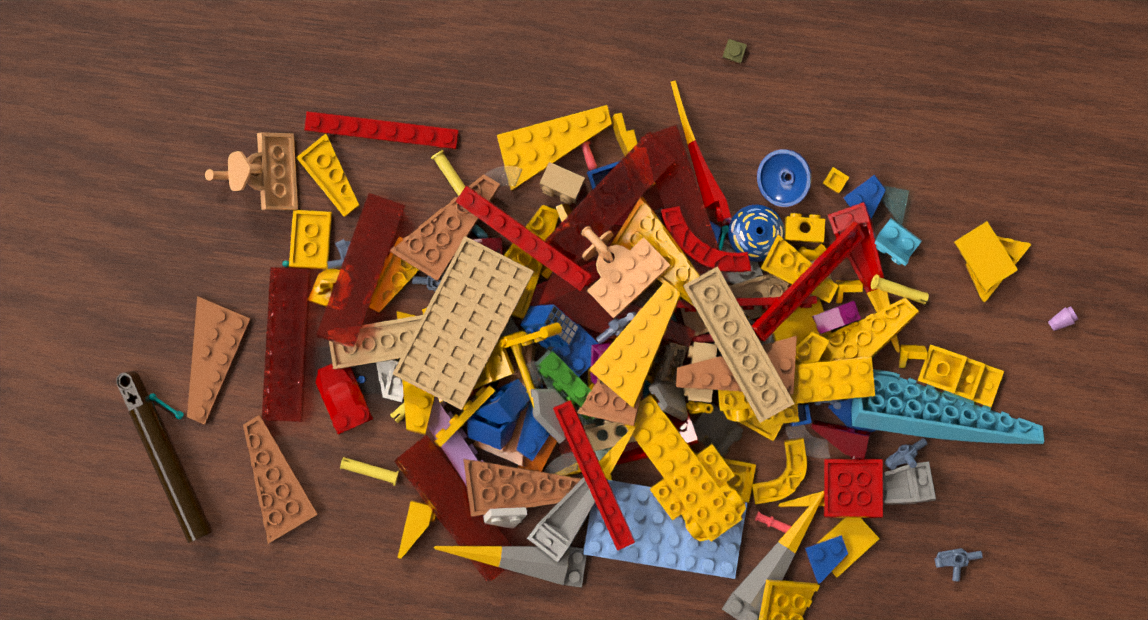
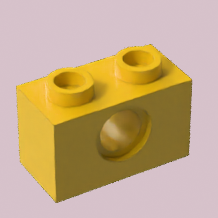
M790 213V217L787 216L785 218V241L824 242L825 219H821V215H809V218H804L802 214ZM801 223H807L809 225L810 229L808 233L801 232Z

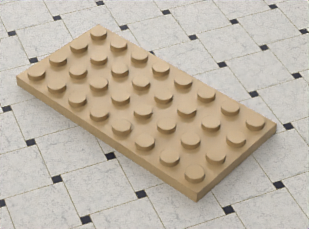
M464 236L393 375L463 410L534 271Z

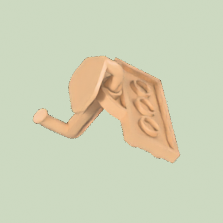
M257 133L258 153L251 154L246 158L242 151L232 152L228 158V171H213L209 169L205 173V178L208 181L229 180L232 191L244 190L246 184L254 190H259L261 193V210H298L294 133Z
M590 226L582 230V236H585L592 243L584 252L582 258L587 261L598 255L596 266L601 276L587 291L613 319L620 315L671 267L645 238L640 240L629 251L624 246L619 245L607 247V244L614 235L610 230L605 232L600 238L591 230Z

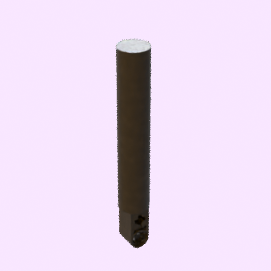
M135 371L119 374L116 379L117 386L187 542L190 543L212 533L139 374ZM127 376L130 378V385L126 381Z

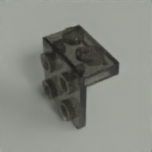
M712 403L713 411L711 413L703 412L694 422L693 427L697 439L703 445L708 447L713 444L720 455L725 457L731 449L729 448L733 442L737 443L741 439L744 430L736 421L727 419L724 411H720V408Z

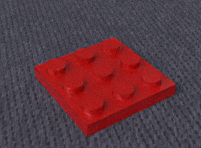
M824 459V517L883 518V459Z

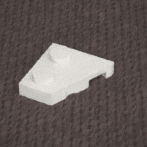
M398 361L376 362L383 398L402 402L404 397L402 379L393 375Z
M526 507L490 509L483 516L484 522L514 529L526 517L527 510Z

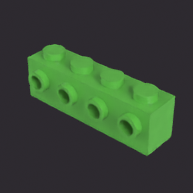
M552 351L538 365L540 368L538 371L544 378L547 379L549 377L554 382L552 386L558 392L562 391L567 396L565 399L567 401L572 400L573 405L580 409L592 390ZM582 415L586 420L590 419L592 421L595 419L594 417Z

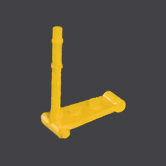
M558 322L541 327L540 331L528 335L526 332L518 331L503 336L498 341L500 347L507 348L511 346L533 408L534 403L533 397H531V389L536 388L533 386L523 358L520 343H522V346H526L560 334L562 327Z

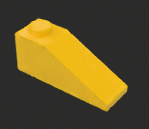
M417 501L410 502L397 558L401 559L430 525V522H434L437 512L433 510L434 505Z

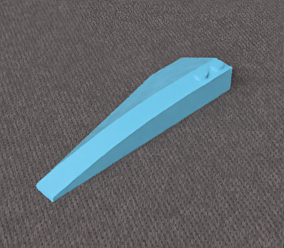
M873 369L875 396L852 399V426L957 441L1010 444L1044 443L1043 426L1021 418H1011L1005 412L997 413L992 411L991 407L975 405L972 400L947 391L939 392L930 385L925 387L917 384L914 379H903L899 377L900 374Z

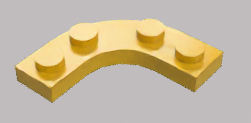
M803 437L784 440L787 461L786 468L780 477L772 481L752 484L755 504L773 502L789 496L804 479L807 469V457Z

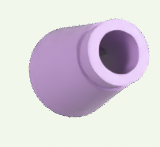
M1070 306L1063 308L1048 323L1053 331L1075 324L1078 318Z

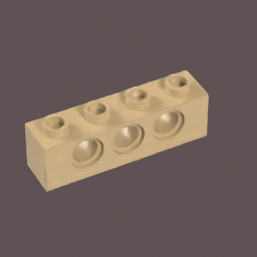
M607 420L603 421L601 426L596 427L595 423L584 426L594 451L616 445L622 438L616 434L617 426H624L626 433L629 430L624 424ZM599 430L606 431L607 439L605 441H600L597 438ZM633 435L631 436L628 443L636 441Z

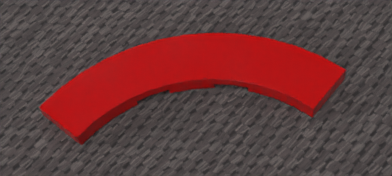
M680 206L661 210L668 232L680 249L693 260L711 269L718 266L722 272H752L748 252L731 253L714 249L702 242L691 232L682 216Z

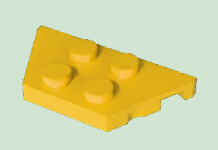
M997 236L1014 264L1019 261L1031 246L1027 242ZM966 263L965 266L981 300L986 302L1003 280L984 291Z

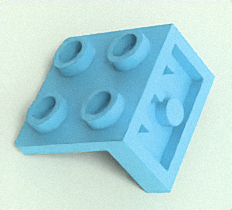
M890 218L877 235L875 244L880 252L891 255V259L896 264L906 266L909 257L922 240Z

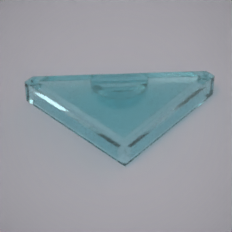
M883 185L886 191L882 201L895 220L902 225L909 190Z

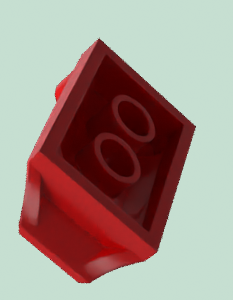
M333 364L318 369L315 383L337 434L373 420L351 367L333 369Z

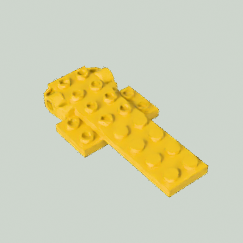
M872 357L795 364L793 394H789L794 404L760 423V426L799 422L798 403L875 396ZM718 390L720 411H724L727 419L745 421L756 416L742 391Z
M649 394L642 399L635 422L636 429L632 435L663 476V479L652 486L650 491L672 521L682 515L685 520V526L694 539L698 541L709 539L712 542L740 522L742 514L746 510L745 501L742 496L727 482L735 474L713 444L696 455L665 412L660 409L654 397ZM625 425L628 430H630L633 427L630 425Z

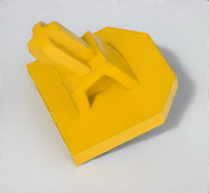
M334 268L319 273L308 300L344 312L354 288L350 275L347 272Z

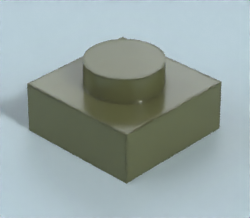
M728 39L722 58L740 64L747 45Z

